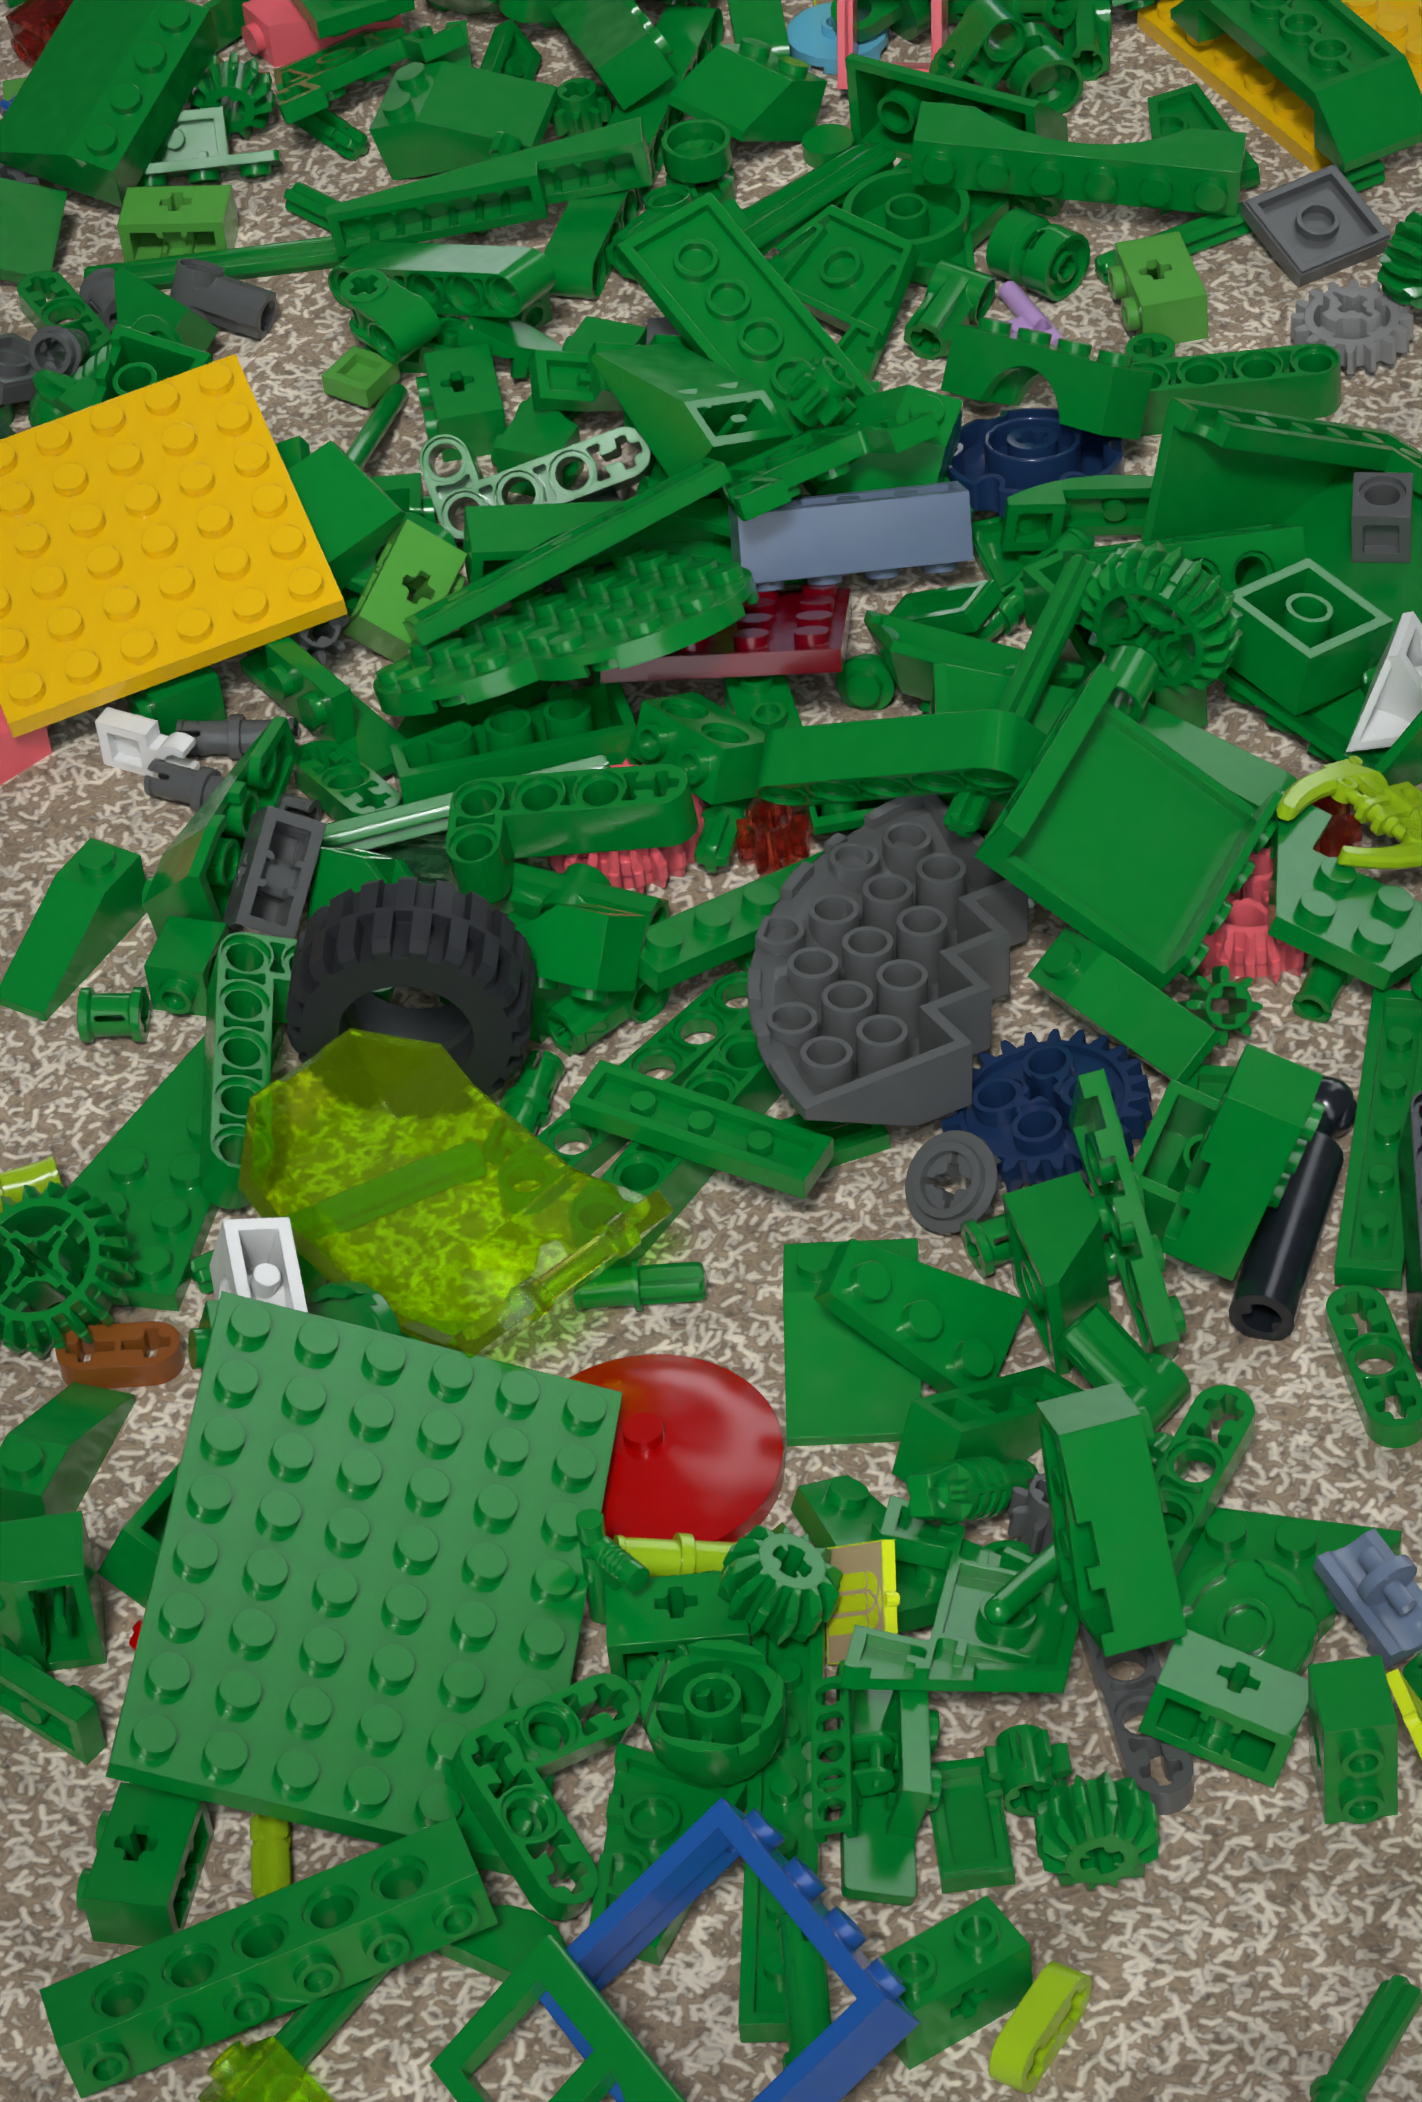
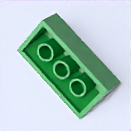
M850 53L845 58L851 130L855 136V145L865 144L869 148L875 143L881 142L885 144L888 150L893 149L897 158L912 161L913 138L921 101L975 106L992 118L1021 131L1045 138L1068 141L1067 118L1040 101Z

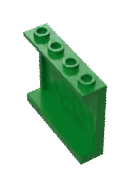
M1100 662L1070 696L974 856L1097 946L1104 949L1156 988L1162 990L1178 973L1188 978L1205 958L1210 947L1202 942L1206 933L1209 936L1213 935L1230 913L1233 905L1225 899L1229 892L1234 895L1254 870L1256 864L1248 858L1251 852L1257 854L1275 832L1277 822L1271 819V816L1283 795L1275 790L1257 809L1253 808L1109 703L1107 699L1121 677Z

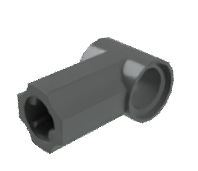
M191 258L177 260L170 292L171 298L183 304L211 324L257 339L267 336L270 328L276 322L279 303L276 299V292L225 276V270L211 262Z

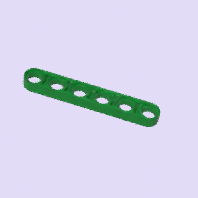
M734 972L718 979L619 1066L642 1074L652 1069L666 1068L674 1073L667 1079H663V1081L681 1086L749 1008H731L725 1005L732 998L747 997L748 972ZM697 1032H707L715 1036L713 1040L703 1044H691L684 1041L686 1037ZM569 1108L502 1168L500 1180L506 1206L512 1212L522 1216H536L548 1212L630 1140L571 1120ZM573 1141H582L590 1145L587 1150L575 1155H567L558 1151L561 1146ZM531 1178L547 1182L545 1187L534 1192H522L515 1189L517 1184Z

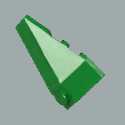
M275 716L162 854L154 877H149L146 880L142 891V908L148 914L157 938L168 916L215 922L223 921L251 817L254 813L268 805L279 808L299 755L287 717Z

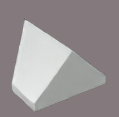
M1414 611L1402 614L1375 670L1346 752L1391 747L1422 710V623Z

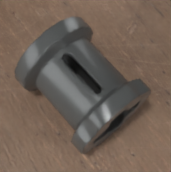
M99 268L91 272L84 279L80 286L79 296L95 314H99L101 321L112 333L114 325L117 324L114 284L116 270Z

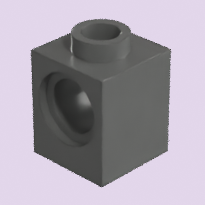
M1354 472L1352 562L1411 563L1413 473Z

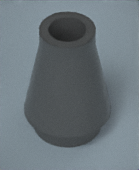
M57 325L46 326L38 330L31 338L28 349L29 359L36 372L48 369L71 376L77 370L81 361L88 355L90 342L87 335L81 330L68 329Z

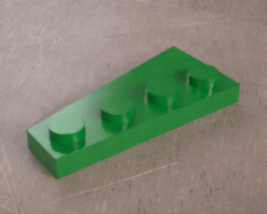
M1100 1069L1078 1075L1068 1122L1092 1195L1101 1194L1110 1215L1112 1232L1105 1235L1142 1348L1147 1354L1157 1353L1171 1360L1175 1359L1180 1336L1186 1334L1185 1318L1176 1295L1168 1297L1162 1276V1273L1166 1271L1163 1250L1155 1233L1151 1234L1144 1212L1145 1199L1137 1174L1132 1170L1122 1126L1116 1113L1105 1070Z

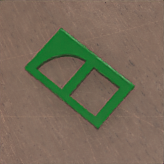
M554 1935L544 1937L430 2064V2067L457 2102H493L473 2076V2073L540 1997L548 1991L594 2050L548 2102H600L617 2082L625 2102H687Z

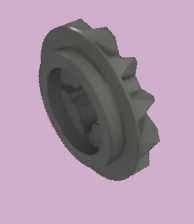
M952 1130L934 1136L917 1151L907 1171L905 1195L910 1212L923 1227L951 1237L953 1233L961 1231L960 1225L962 1222L970 1219L977 1222L983 1215L994 1213L991 1202L995 1191L1004 1188L997 1178V1167L1002 1161L992 1153L987 1145L988 1141L970 1132ZM958 1172L971 1181L970 1186H966V1189L956 1190L955 1195L937 1186V1182L946 1183L947 1179L957 1178Z

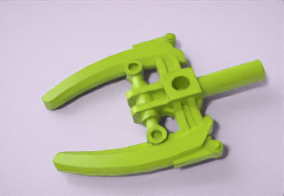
M1349 756V759L1326 764L1321 770L1297 780L1285 791L1277 805V817L1290 821L1307 806L1329 795L1339 803H1351L1354 806V818L1361 824L1370 822V831L1377 836L1385 834L1389 838L1395 837L1401 843L1393 846L1372 848L1343 846L1337 858L1339 865L1383 870L1422 867V791L1408 781L1389 786L1381 772L1361 766L1363 761L1358 756Z

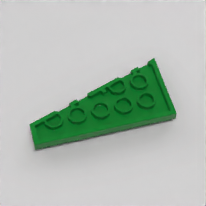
M272 1022L271 1071L284 1040L281 1023ZM205 1035L66 1189L68 1191L75 1184L76 1186L83 1187L91 1195V1198L94 1196L97 1198L101 1197L112 1208V1215H118L127 1226L126 1230L128 1232L124 1237L134 1245L136 1253L127 1263L135 1269L137 1279L119 1286L128 1294L130 1303L121 1306L179 1311L192 1278L189 1262L194 1257L201 1255L219 1208L206 1200L199 1186ZM13 1260V1262H12V1264H11V1266H10V1269H9V1272H8V1275H7V1279L9 1278L10 1274H11L12 1271H13V1268H14V1260ZM34 1260L33 1263L44 1272L43 1275L49 1273L58 1281L62 1279L52 1268L53 1264L47 1267L41 1261ZM89 1260L86 1262L81 1271V1281L83 1280L85 1273L87 1271Z

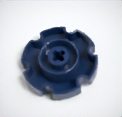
M1022 408L1002 411L998 417L975 419L961 426V438L946 477L950 482L958 481L969 490L970 506L974 511L999 512V517L1004 518L1007 497L1031 487L1076 477L1124 475L1123 438L1098 435L1059 424L1058 408Z

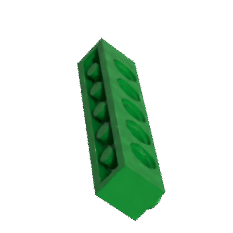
M454 1816L44 1987L39 1991L57 2049L82 2099L498 1924V1921Z

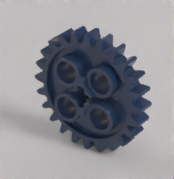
M1053 1029L1047 1041L1038 1042L1032 1032L1026 1033L1024 1046L1017 1048L1010 1042L1003 1040L1001 1041L1002 1054L997 1057L989 1053L980 1052L978 1058L981 1068H972V1104L944 1115L943 1120L940 1121L943 1132L961 1130L970 1132L988 1141L987 1145L992 1153L1002 1161L997 1167V1178L999 1181L1005 1180L1007 1193L1018 1190L1023 1183H1031L1032 1186L1078 1171L1083 1181L1089 1184L1068 1122L1078 1075L1100 1069L1105 1070L1129 1156L1135 1153L1132 1139H1144L1147 1133L1145 1121L1152 1120L1153 1118L1150 1105L1152 1098L1147 1075H1143L1140 1060L1138 1058L1129 1060L1126 1046L1121 1045L1110 1050L1108 1037L1105 1035L1087 1044L1084 1030H1078L1069 1041L1061 1040L1059 1030Z

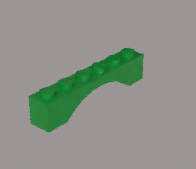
M921 101L913 138L911 184L1237 217L1246 133L1189 128L1170 136L1142 142L1120 144L1075 143L1045 138L1021 131L992 118L975 106Z
M811 494L797 495L793 498L808 497ZM722 497L700 498L529 591L538 589L547 582L575 570L612 562L611 556L615 553L640 545L644 546L647 551L666 549L671 555L689 553L694 559L715 558L717 563H731L728 504ZM623 501L465 506L463 551L467 553L464 561L468 584ZM807 578L785 580V585L808 583Z
M320 847L312 876L306 920L324 905L329 907L330 899L350 888L357 893L361 891V885L366 882L383 879L385 884L398 883L400 877L415 876L403 859L354 848ZM557 904L536 919L515 927V931H519L525 937L531 949V960L534 962L536 969L535 987L558 989L560 982L571 985L570 996L592 1001H608L609 991H635L647 916L600 905Z

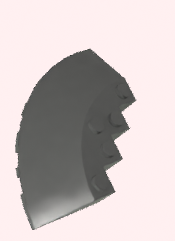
M937 795L896 798L865 814L864 826L847 836L837 832L824 842V853L813 863L810 864L803 861L791 873L781 886V898L773 907L770 915L763 916L755 936V950L750 968L748 969L747 1000L751 1028L764 1064L780 1091L805 1120L919 1126L972 1104L973 1055L991 1048L992 1000L1009 994L1010 947L1027 940L1028 895L974 856L984 840L976 831L969 838H960L956 832L946 829L943 818L949 806Z

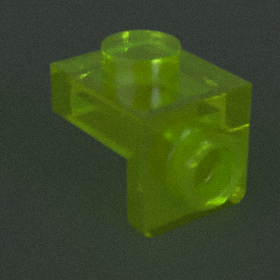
M273 2035L247 2046L240 2040L230 2045L207 2069V2073L213 2080L197 2097L199 2102H333Z

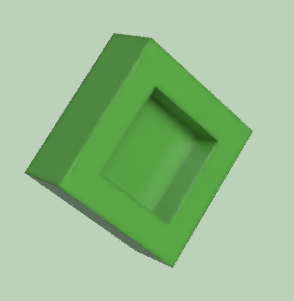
M354 345L321 375L325 394L366 408H370L386 392L389 386L395 384L401 378L399 364L393 365L380 354Z

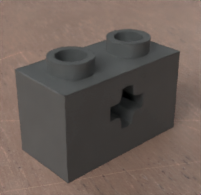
M269 805L252 815L222 921L227 923L229 935L236 932H249L295 939L326 823Z

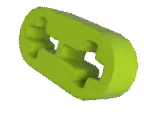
M1054 1960L1043 1968L996 2039L989 2060L988 2073L991 2079L1026 2094L1035 2089L1084 2015L1092 1987L1089 1975Z

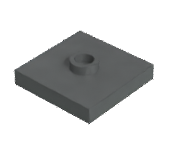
M1335 164L1243 201L1240 215L1298 288L1384 253L1387 247L1386 240L1392 238L1390 232Z

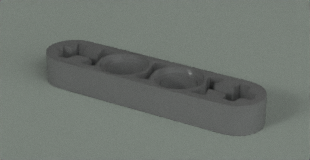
M1079 1620L1078 1635L1123 1776L1134 1777L1139 1790L1150 1792L1152 1803L1157 1807L1158 1816L1171 1815L1183 1810L1191 1802L1194 1795V1770L1190 1753L1151 1736L1132 1733L1124 1726L1130 1718L1145 1714L1162 1672L1155 1646L1150 1645L1105 1657L1082 1621ZM1121 1661L1135 1662L1145 1669L1143 1674L1132 1680H1119L1107 1673L1108 1668ZM1161 1756V1766L1165 1778L1168 1781H1172L1171 1784L1159 1786L1158 1781L1151 1777L1150 1759Z

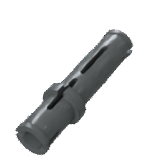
M155 758L147 769L158 773V778L145 775L144 791L146 795L152 797L158 796L189 804L192 811L197 813L225 777H222L218 769L204 766L198 771ZM284 793L279 809L315 820H321L322 806L319 800L306 799Z

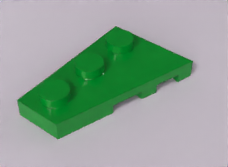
M849 1475L798 1486L790 1509L805 1533H810V1540L814 1547L828 1548L879 1540L887 1508L869 1493L863 1483L851 1478ZM895 1560L896 1592L900 1595V1603L897 1606L898 1634L934 1625L947 1573L943 1570Z
M617 1742L614 1758L615 1777L612 1794H609L606 1811L607 1830L603 1854H600L598 1864L599 1885L593 1897L589 1926L721 1797L744 1813L747 1806V1781H740L728 1786L698 1785L681 1779L657 1759L655 1753ZM694 1901L635 1958L659 1966Z

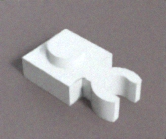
M106 707L95 720L104 765L151 777L158 775V773L147 769L155 758L194 770H199L201 767L199 761L186 758V755L196 744L195 738L183 732H174L169 736L160 734L158 720Z

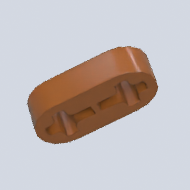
M160 1321L116 1323L110 1326L103 1324L87 1325L93 1333L92 1344L84 1343L71 1330L65 1333L70 1352H68L66 1347L59 1350L55 1349L61 1377L68 1386L73 1382L105 1389L155 1386L165 1384L176 1378L183 1370L185 1364L179 1332L174 1326ZM158 1349L157 1355L149 1358L150 1351ZM92 1354L90 1361L83 1362L85 1355Z

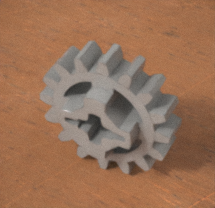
M1351 279L1347 288H1340L1335 282L1328 283L1327 292L1322 293L1312 289L1309 291V301L1298 300L1295 303L1296 313L1291 314V339H1294V345L1325 344L1333 347L1340 354L1341 366H1345L1347 374H1353L1356 366L1363 365L1370 372L1376 371V362L1380 360L1393 365L1396 363V352L1407 353L1409 351V340L1413 339V314H1410V305L1406 307L1393 301L1392 297L1381 293L1380 283L1373 282L1367 288L1359 287L1357 279Z

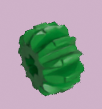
M236 50L230 54L228 61H223L215 53L188 98L190 110L224 107L228 141L233 136V132H239L248 140L253 134V127L264 129L269 120V112L275 106L276 96L271 89L272 78L270 72H258L259 63L256 57L245 63L239 62L240 58Z
M1412 211L1406 216L1404 222L1400 221L1396 224L1395 233L1392 238L1386 240L1387 247L1385 253L1379 258L1382 267L1377 274V281L1382 285V293L1392 297L1393 301L1406 307L1410 305L1421 309L1422 213Z
M783 1522L771 1531L766 1527L756 1524L751 1532L746 1533L744 1538L740 1537L737 1544H733L722 1562L724 1568L721 1571L722 1576L717 1595L730 1602L728 1618L744 1619L750 1624V1636L760 1630L767 1632L777 1646L789 1637L804 1643L817 1629L820 1630L824 1622L827 1623L838 1605L836 1600L840 1595L838 1592L840 1588L839 1582L843 1572L830 1565L832 1550L815 1548L810 1543L809 1532L800 1537L792 1535Z
M1104 1771L1096 1779L1086 1780L1076 1774L1073 1785L1051 1786L1049 1799L1036 1805L1037 1816L1035 1817L1034 1825L1038 1857L1043 1862L1044 1871L1056 1874L1061 1886H1070L1082 1882L1088 1892L1092 1891L1098 1884L1109 1883L1118 1888L1120 1879L1125 1876L1134 1878L1144 1876L1145 1864L1159 1858L1158 1846L1160 1844L1158 1827L1160 1824L1157 1807L1152 1803L1150 1792L1138 1789L1134 1777H1124L1112 1781L1108 1772Z

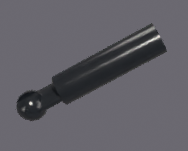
M1323 1075L1314 1099L1326 1105L1311 1142H1307L1294 1175L1290 1176L1277 1209L1267 1206L1247 1249L1229 1307L1230 1321L1237 1330L1247 1337L1279 1341L1291 1335L1295 1327L1344 1162L1343 1151L1338 1143L1334 1141V1138L1342 1136L1354 1123L1357 1102L1353 1098V1091L1339 1078Z

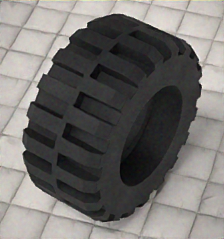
M400 877L398 883L385 884L383 879L366 882L361 885V891L357 893L350 888L330 899L329 907L324 905L317 909L307 920L306 929L299 934L294 951L285 1018L288 1021L286 1032L290 1044L299 1053L298 1059L312 1076L321 1075L320 1082L325 1088L337 1096L344 1092L351 1096V1101L354 1105L370 1110L371 1106L374 1105L386 1108V1114L403 1117L405 1116V1111H421L422 1117L439 1116L443 1108L453 1107L455 1112L471 1107L477 1103L478 1095L486 1099L503 1087L505 1080L510 1079L516 1074L523 1063L524 1052L528 1050L536 969L534 962L531 960V949L525 937L519 931H515V924L499 908L492 912L488 909L489 902L484 897L472 891H469L467 895L456 892L455 886L452 883L436 880L435 885L418 883V877ZM387 987H413L436 993L452 1003L435 1008H407L386 1002L370 992Z

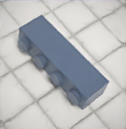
M958 481L791 498V502L748 521H742L728 505L732 562H740L741 567L750 570L758 592L780 590L785 587V580L807 578V582L810 585H832L843 581L842 574L865 572V578L889 579L899 576L900 568L922 566V571L926 573H945L956 570L957 562L973 560L969 490Z

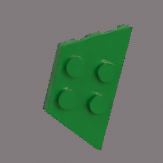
M1215 1507L1176 1578L1180 1599L1193 1579L1216 1563L1236 1559V1562L1243 1560L1255 1561L1254 1558L1272 1561L1295 1575L1310 1595L1319 1628L1318 1643L1334 1626V1619L1339 1612L1326 1596L1328 1587L1313 1569L1317 1556L1327 1551H1335L1349 1545L1365 1532L1375 1527ZM1162 1513L1167 1535L1180 1531L1185 1525V1522L1179 1516L1171 1513ZM1375 1528L1395 1556L1400 1555L1402 1531Z

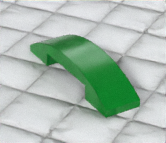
M1095 475L1076 477L1037 485L1011 495L1006 499L1000 540L1002 552L1043 551L1054 543L1069 527L1078 529L1085 536L1142 535L1154 476Z

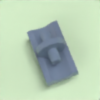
M1374 1528L1341 1549L1327 1551L1317 1556L1313 1569L1328 1587L1326 1596L1339 1613L1347 1614L1368 1641L1369 1644L1366 1650L1371 1656L1381 1655L1384 1669H1388L1412 1657L1417 1651L1422 1649V1590L1413 1580L1417 1574V1567L1407 1555L1395 1556Z

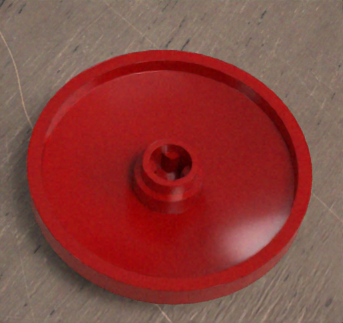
M646 1354L614 1359L592 1366L568 1378L623 1392L601 1510L604 1517L606 1536L614 1540V1535L635 1538L673 1539L676 1532L691 1533L694 1539L699 1541L738 1542L740 1537L744 1538L745 1534L751 1532L756 1524L761 1525L777 1501L784 1480L785 1457L783 1439L778 1419L765 1397L744 1378L724 1367L705 1360L670 1354Z

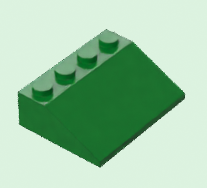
M73 0L0 121V162L122 208L127 187L137 186L219 47L211 10L186 0Z

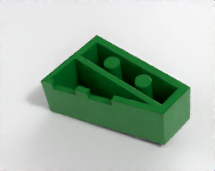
M1249 1043L1246 1044L1191 1163L1160 1242L1163 1253L1233 1281L1267 1206L1277 1209L1290 1176L1294 1175L1307 1142H1311L1326 1105L1314 1099L1324 1074Z
M1118 1382L1037 1402L1036 1409L1060 1590L1105 1657L1188 1636L1161 1509V1491L1153 1471L1149 1448L1155 1444V1437L1147 1409L1144 1405L1135 1406Z

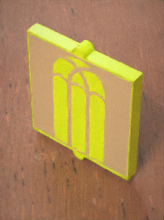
M876 1540L827 1548L832 1550L830 1565L843 1572L839 1582L840 1588L838 1592L840 1595L836 1600L838 1605L826 1623L827 1665H839L840 1661L846 1659L855 1624L898 1634L897 1606L900 1603V1595L896 1592L895 1540Z

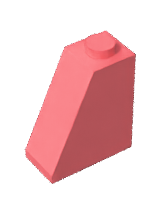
M250 0L242 4L245 25L241 31L244 43L253 55L259 54L274 68L289 64L362 30L402 27L400 14L390 21L374 22L351 29L342 36L319 39L292 0Z

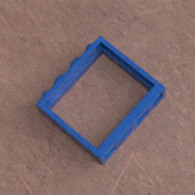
M721 1797L588 1926L566 1950L600 1992L741 1855L857 1998L751 2102H839L920 2022L899 1997L906 1990L901 1984L903 1980L881 1958L877 1957L871 1963L859 1947L867 1940L863 1931L839 1907L835 1906L829 1912L818 1897L826 1890L821 1880L798 1857L794 1856L788 1862L777 1847L785 1840L783 1834L771 1825L756 1807L746 1815ZM546 1991L540 1997V2002L583 2059L586 2060L594 2051L548 1991ZM617 2082L609 2093L616 2102H625Z

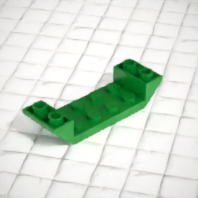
M1183 0L1170 10L1171 19L1198 43L1215 39L1221 34L1227 33L1314 110V147L1342 172L1345 173L1363 167L1370 162L1422 142V94L1406 56L1341 0Z

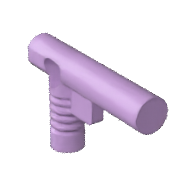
M1007 281L1000 287L999 297L1017 317L1008 321L1012 323L1011 334L1017 335L1019 327L1051 333L1050 344L1057 346L1058 339L1064 337L1014 281Z

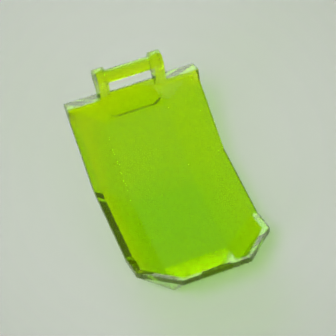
M350 1028L325 1045L319 1053L281 1079L274 1080L248 1100L238 1188L262 1218L289 1217L296 1251L332 1283L343 1280L363 1282L380 1293L396 1315L401 1332L426 1343L464 1352L469 1359L474 1355L479 1356L506 1343L529 1325L549 1313L555 1306L608 1269L620 1257L627 1256L641 1246V1239L674 1211L673 1207L658 1189L650 1195L644 1196L572 1168L477 1088L439 1043Z

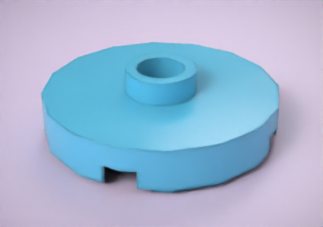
M832 2L822 3L803 10L790 21L786 30L790 57L808 63L810 65L809 71H811V65L823 67L824 74L837 75V35L832 28L830 9ZM857 9V21H861L870 15L866 10ZM889 27L869 40L857 42L858 55L876 60L881 59V51L884 48L888 49L890 44Z

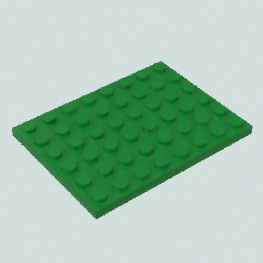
M222 1291L105 1777L383 1845L455 1816L476 1867L513 1876L455 1784L451 1774V1759L465 1734L474 1727L565 1688L571 1683L588 1583L584 1579L575 1518L581 1510L586 1508H595L601 1513L623 1392ZM536 1722L529 1725L528 1732L530 1737L538 1746L547 1750L559 1749L561 1733L554 1726L544 1722ZM477 1753L473 1760L478 1767L490 1765L495 1772L500 1765L496 1758L484 1760L479 1753ZM554 1773L542 1778L550 1793ZM500 1787L494 1795L496 1799L503 1795ZM514 1808L507 1811L506 1818L508 1823L518 1834L534 1837L542 1833L540 1820L533 1812L523 1808Z

